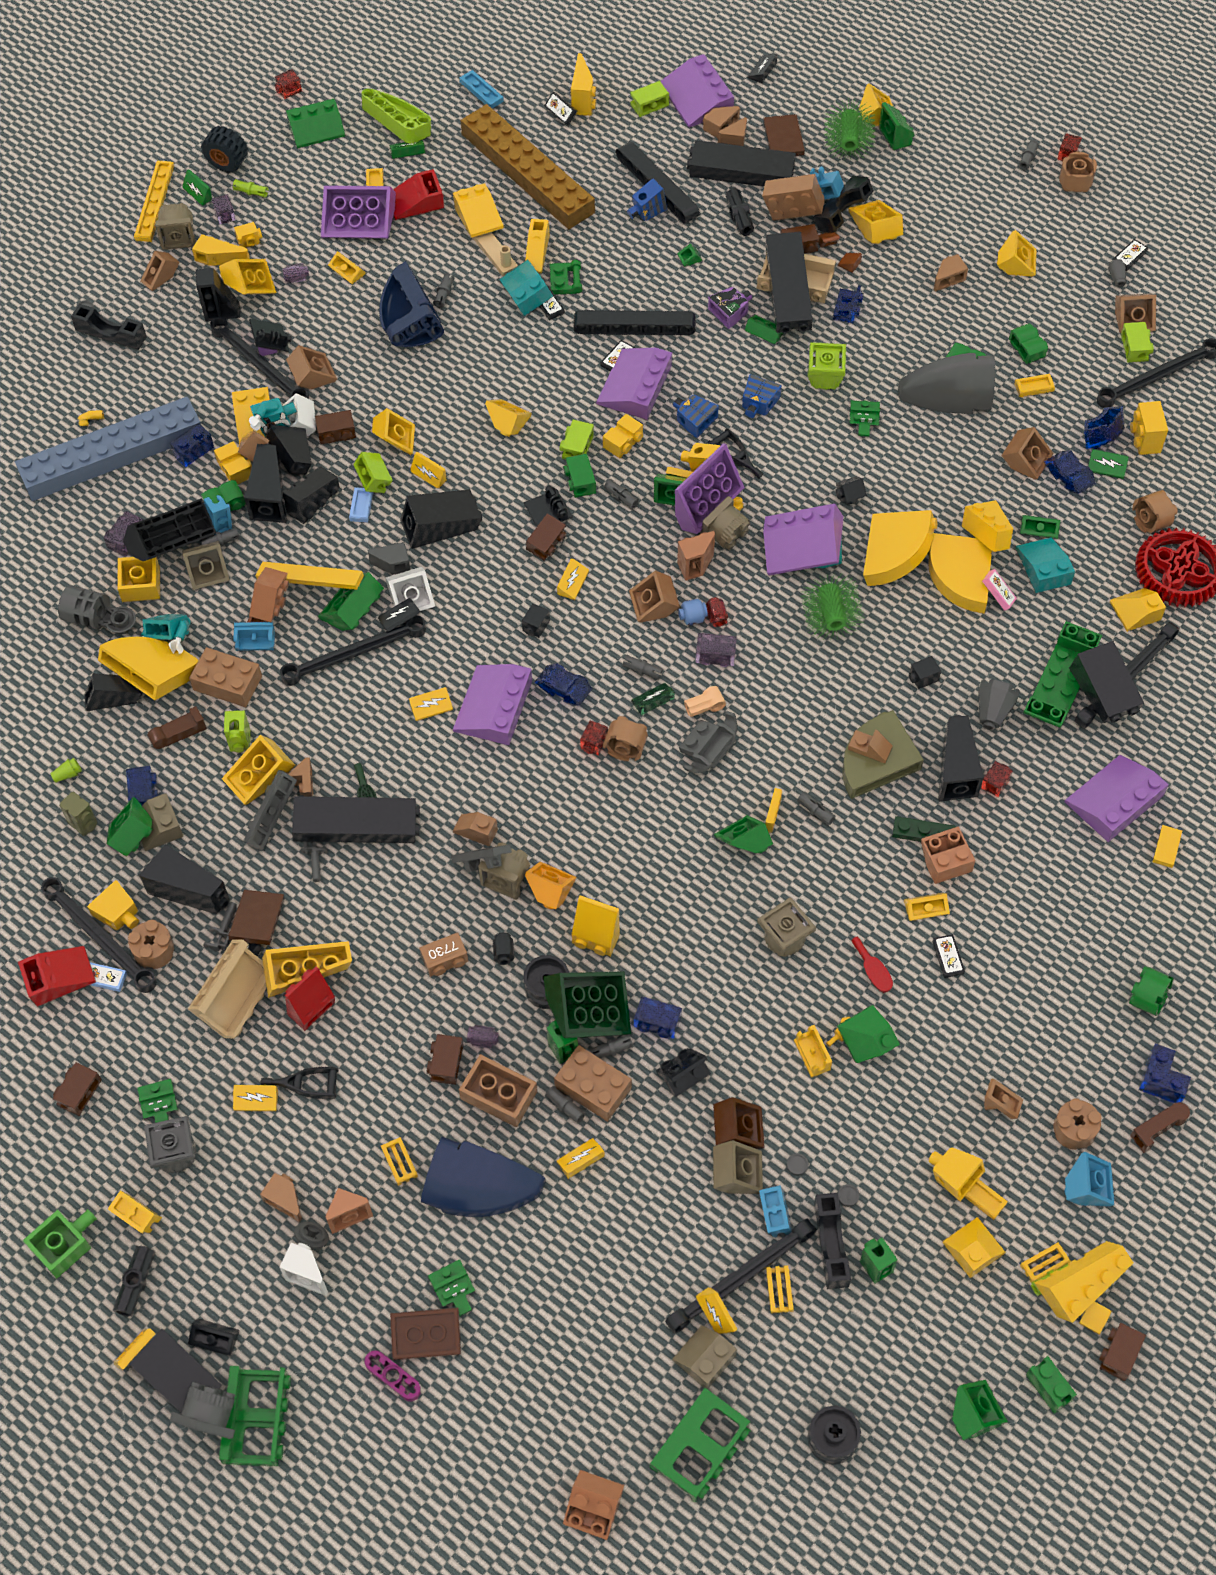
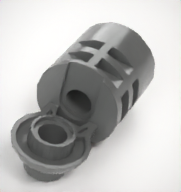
M69 585L64 589L59 600L58 614L59 618L63 621L97 630L106 627L110 631L119 634H127L135 625V612L124 606L110 607V599L107 594Z

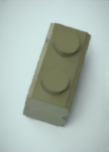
M71 792L60 802L59 806L67 819V823L81 835H87L96 828L97 820L90 804L77 793Z

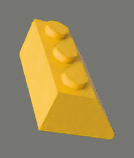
M233 259L219 266L224 284L243 295L277 293L266 259Z

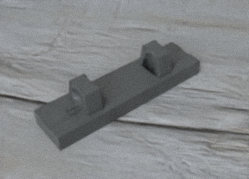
M278 770L272 784L268 785L265 790L267 794L254 820L250 821L247 827L249 830L243 842L258 851H263L297 782L295 778L284 771Z
M509 844L451 855L452 863L463 862L466 871L472 872L479 870L478 866L482 858L485 860L487 869L502 866L501 854L512 853Z

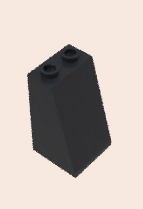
M257 444L244 497L249 518L256 521L287 523L286 507L282 495V473L276 445Z
M467 489L409 495L406 497L400 521L411 549L478 530L479 524L482 522V513L477 508L476 498L472 495L471 490Z
M1114 641L1077 654L1069 669L1103 723L1109 721L1115 723L1121 720L1122 716L1127 714L1133 716L1140 712L1144 701Z
M955 715L948 718L943 741L938 793L939 802L979 796L984 777L968 715Z
M166 844L139 874L149 895L206 912L218 914L220 910L226 908L230 900L224 882Z
M163 1329L129 1363V1367L180 1414L182 1413L192 1382L218 1389L222 1386L218 1380Z

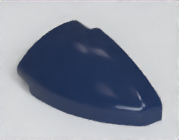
M404 261L394 268L385 284L379 305V316L382 328L393 346L415 347L440 338L444 333V328L422 286L408 263Z
M441 1137L426 1176L421 1203L441 1209L443 1213L454 1216H493L513 1211L536 1200L542 1194L546 1178L524 1165L467 1141H463L461 1144Z

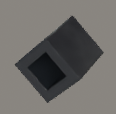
M532 603L522 619V631L529 636L540 638L550 622V611Z
M933 656L911 664L909 679L913 684L915 683L918 689L938 682L941 670Z

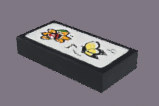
M552 92L544 105L566 125L570 124L577 113V110L556 92Z
M1134 239L1113 260H1123L1126 264V271H1128L1147 253L1148 247Z
M553 293L552 298L539 306L549 320L565 314L564 308Z
M620 340L600 362V366L611 372L621 350L636 347Z
M954 935L933 938L932 942L943 977L963 975L965 970Z

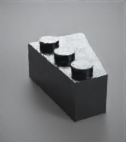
M195 269L196 287L205 322L211 321L216 317H223L225 319L240 318V303L229 287L224 284L215 269Z
M321 466L306 475V480L301 483L295 482L293 484L294 487L289 491L287 489L282 491L287 514L303 524L311 519L320 507H323L332 495H335L340 488L338 477Z

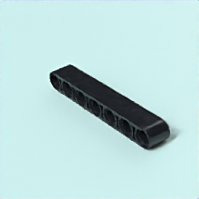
M630 141L616 149L615 152L618 160L643 185L653 178L664 190L667 208L683 224L700 215L698 206L633 142Z
M578 310L574 313L573 330L578 334L692 335L696 331V315L691 311Z

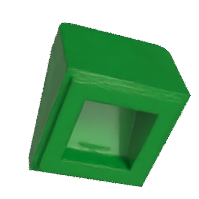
M691 243L677 253L684 267L702 261L699 252Z

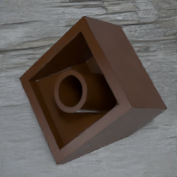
M734 1097L713 1104L716 1145L733 1140L755 1149L765 1148L761 1106Z

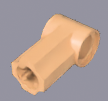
M711 686L703 694L685 700L684 705L688 716L693 717L709 710L711 712L720 711L726 706V701L719 688Z

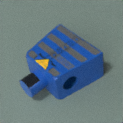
M654 178L633 194L634 206L629 208L627 213L631 219L639 215L644 221H647L667 210L664 190Z
M750 374L743 394L742 407L746 409L745 414L750 418H754L757 413L767 415L780 399L782 385Z
M691 395L686 401L678 397L673 403V407L678 409V423L695 438H698L718 418L719 406L697 395Z

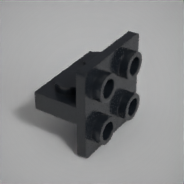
M691 1048L681 1050L677 1057L663 1062L660 1068L656 1070L657 1074L664 1078L672 1095L675 1097L711 1074L705 1064L707 1060L706 1055Z

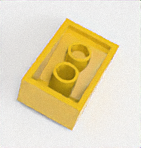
M578 53L571 85V106L577 110L575 115L591 116L592 110L596 109V99H594L596 86H593V77L582 54Z
M485 183L453 192L455 210L471 238L504 228L492 195Z
M881 200L848 208L864 238L873 244L881 243L886 239L893 240L897 236L903 235L902 214Z
M268 387L232 392L239 445L242 438L254 430L249 422L250 417L253 416L250 406L262 401L271 400ZM261 429L256 431L260 435L264 436Z
M259 735L224 775L222 780L247 805L265 793L267 786L272 784L278 770L288 774L295 764L272 739Z
M580 895L573 924L572 943L580 949L587 948L593 950L598 955L611 957L620 936L619 908Z

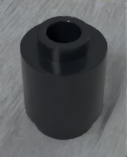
M506 932L497 933L493 939L494 961L500 965H507L514 960L513 939Z

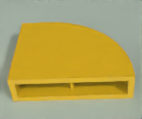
M932 510L872 514L863 572L867 586L887 584L900 579L914 570L923 561L930 550L934 529H937L938 525L937 518H934Z
M934 533L928 560L929 572L934 585L953 604L969 611L985 614L988 588L983 583V579L990 571L992 550L977 538Z
M124 637L108 641L100 645L98 655L100 663L155 701L189 682V678L199 661L185 650L181 654L176 650L173 654L169 647V642L148 637Z

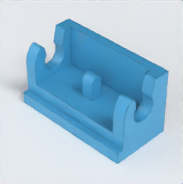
M217 495L219 502L216 504L212 503V500L207 497L204 499V505L215 531L221 533L232 529L229 504H226L219 495Z
M273 622L234 623L233 639L235 650H274L275 629Z
M781 1185L759 1190L768 1234L771 1233L772 1237H778L779 1233H785V1235L791 1233L792 1227L785 1193Z

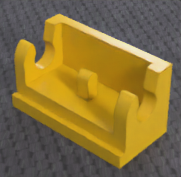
M815 1025L809 1026L808 1031L803 1034L799 1031L796 1034L794 1043L810 1077L812 1078L830 1071L832 1060Z
M121 1190L108 1207L109 1211L142 1234L144 1232H152L151 1225L154 1222L159 1223L162 1218L137 1199Z

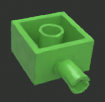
M87 1209L72 1223L57 1210L30 1233L23 1242L57 1279L91 1249V1246L82 1236V1232L96 1221L97 1218Z

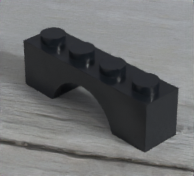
M852 176L844 184L839 197L831 198L823 206L822 214L813 216L818 231L836 232L844 223L841 213L853 204L864 202L874 192L869 177Z
M78 304L71 315L76 331L137 350L140 349L147 337L143 323L126 318L124 323H113L102 317L95 308L83 304Z
M838 1192L817 1194L814 1200L826 1288H847L850 1286L851 1274L843 1244Z

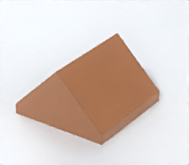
M338 1188L325 1217L332 1234L372 1217L373 1214L367 1198Z

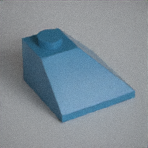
M1087 1152L1081 1153L1065 1178L1066 1200L1082 1206H1114L1111 1163Z

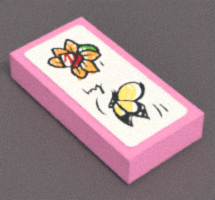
M995 569L989 571L983 579V583L1005 611L1012 606L1017 598Z

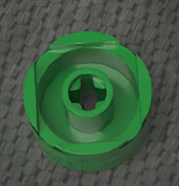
M1144 966L1140 974V982H1136L1132 988L1131 994L1133 995L1129 1004L1157 1016L1168 998L1167 994L1169 989L1171 990L1174 978L1151 967Z

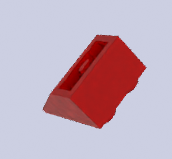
M434 169L419 172L393 189L396 192L393 215L395 220L444 208L443 192Z
M84 946L38 953L18 961L28 996L37 1007L96 982Z
M317 966L312 970L308 969L301 976L302 980L296 985L292 984L285 992L287 1015L304 1031L335 1003V996Z

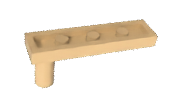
M492 232L472 237L502 276L518 266L511 257L510 247L507 245L502 246Z

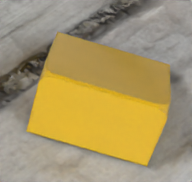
M1093 1302L1085 1310L1079 1324L1100 1335L1112 1311L1097 1302Z

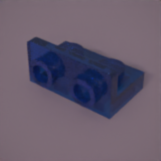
M858 285L857 291L840 288L833 320L854 323L855 316L859 317L861 306H858V304L862 303L864 293L861 292V285Z

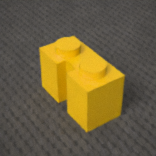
M625 414L617 422L615 428L612 427L603 435V448L616 457L621 458L631 450L636 442H640L643 438V424Z
M233 441L215 449L214 453L216 461L229 481L236 480L237 484L249 480L252 464L249 459L245 460L244 456L238 453L239 447Z

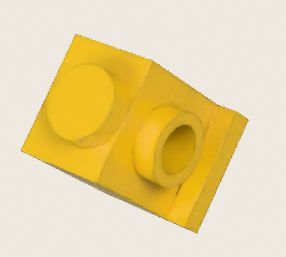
M254 222L234 227L239 246L246 248L260 244L259 239L262 238L260 228H256Z

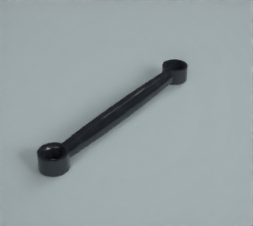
M216 317L211 320L210 327L213 336L225 338L252 365L291 397L297 393L309 399L308 391L305 388H296L271 363L232 332L225 318ZM220 325L225 326L222 329H215V327Z
M1205 339L1201 348L1151 369L1114 389L1110 387L1101 388L1098 392L1097 404L1102 408H1110L1114 405L1115 400L1121 396L1156 382L1202 358H1216V339ZM1205 347H1212L1215 350L1211 351L1206 349ZM1101 396H1109L1112 399L1106 400L1103 399Z
M416 615L407 620L404 626L347 645L297 666L294 663H287L280 669L282 682L288 686H293L300 681L303 675L362 655L408 635L414 638L421 637L426 633L425 620L423 617ZM416 623L423 625L417 630L410 628L411 625ZM289 671L297 672V674L291 678H287L284 676Z
M1168 622L1159 635L1126 666L1132 679L1144 669L1166 643L1169 644L1173 641L1180 628ZM1092 704L1088 707L1085 706L1074 720L1083 729L1091 724L1097 714Z
M50 877L43 881L41 890L45 898L50 901H57L70 917L133 977L138 991L148 993L156 987L157 981L154 973L149 969H141L127 952L88 913L64 893L63 885L58 878ZM59 885V889L55 893H46V889L49 886ZM141 977H152V981L148 985L141 986L138 984Z
M809 1219L802 1220L792 1229L791 1233L744 1263L741 1268L730 1273L714 1285L712 1289L718 1292L722 1300L774 1263L795 1245L809 1240L816 1233L817 1229ZM696 1299L686 1308H680L673 1312L666 1319L665 1323L676 1334L686 1328L691 1320L701 1314L703 1310Z

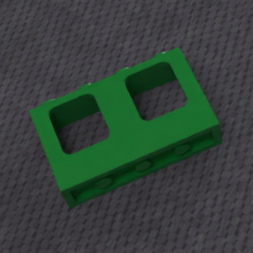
M230 1366L227 1392L236 1395L226 1427L235 1430L231 1439L221 1437L219 1460L222 1464L278 1466L279 1459L282 1460L284 1448L280 1443L281 1436H285L286 1422L283 1421L284 1412L288 1411L289 1404L288 1398L285 1397L286 1389H290L291 1375H288L284 1367H280V1371L245 1370L241 1369L240 1366ZM252 1382H279L276 1409L248 1407L250 1385ZM247 1428H274L270 1456L243 1454L244 1435Z
M704 1388L651 1461L650 1469L657 1474L660 1472L689 1494L692 1497V1501L696 1502L699 1497L703 1499L710 1490L708 1484L712 1478L717 1480L723 1472L722 1464L726 1459L730 1461L738 1449L735 1446L739 1440L744 1442L751 1432L749 1429L750 1420L711 1391ZM714 1409L719 1410L739 1425V1430L726 1447L719 1445L700 1429ZM686 1447H691L712 1464V1468L699 1485H694L673 1469V1464Z

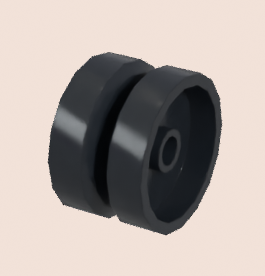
M541 955L527 964L524 970L525 994L534 1006L550 1009L545 996L544 976L569 973L566 964L560 958L552 955Z
M836 1405L824 1407L811 1420L807 1437L809 1448L814 1456L824 1463L832 1465L844 1463L857 1450L861 1436L860 1424L855 1415L845 1407ZM832 1433H835L838 1437L834 1438Z

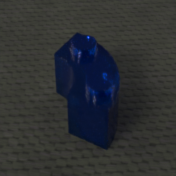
M1123 406L1106 407L1099 416L1085 420L1086 449H1098L1102 445L1113 441L1122 433L1125 425Z
M1072 450L1061 451L1045 460L1053 477L1056 480L1060 479L1066 485L1064 488L1072 493L1079 494L1096 484L1090 467L1080 463Z
M558 663L547 665L535 680V683L553 697L556 694L564 698V703L570 705H581L593 689L584 676L570 673Z

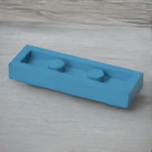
M473 70L459 77L460 83L492 109L504 102L503 96Z

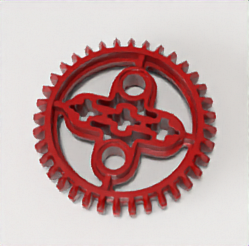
M1177 527L1173 531L1168 528L1166 532L1161 530L1159 533L1155 532L1153 536H1149L1139 548L1136 555L1135 572L1137 573V579H1140V585H1144V589L1157 592L1162 601H1167L1169 606L1174 603L1176 607L1180 604L1184 608L1188 604L1193 607L1195 603L1198 605L1202 604V602L1206 603L1216 594V545H1212V539L1207 541L1206 535L1201 537L1199 532L1196 534L1192 533V529L1187 532L1184 528L1181 531ZM1167 544H1181L1176 551L1168 547H1160ZM1199 552L1208 559L1214 574L1209 573V567L1205 563L1198 561ZM1148 560L1152 562L1154 570L1163 574L1162 583L1150 572L1147 564ZM1185 584L1195 588L1207 585L1194 591H1179Z

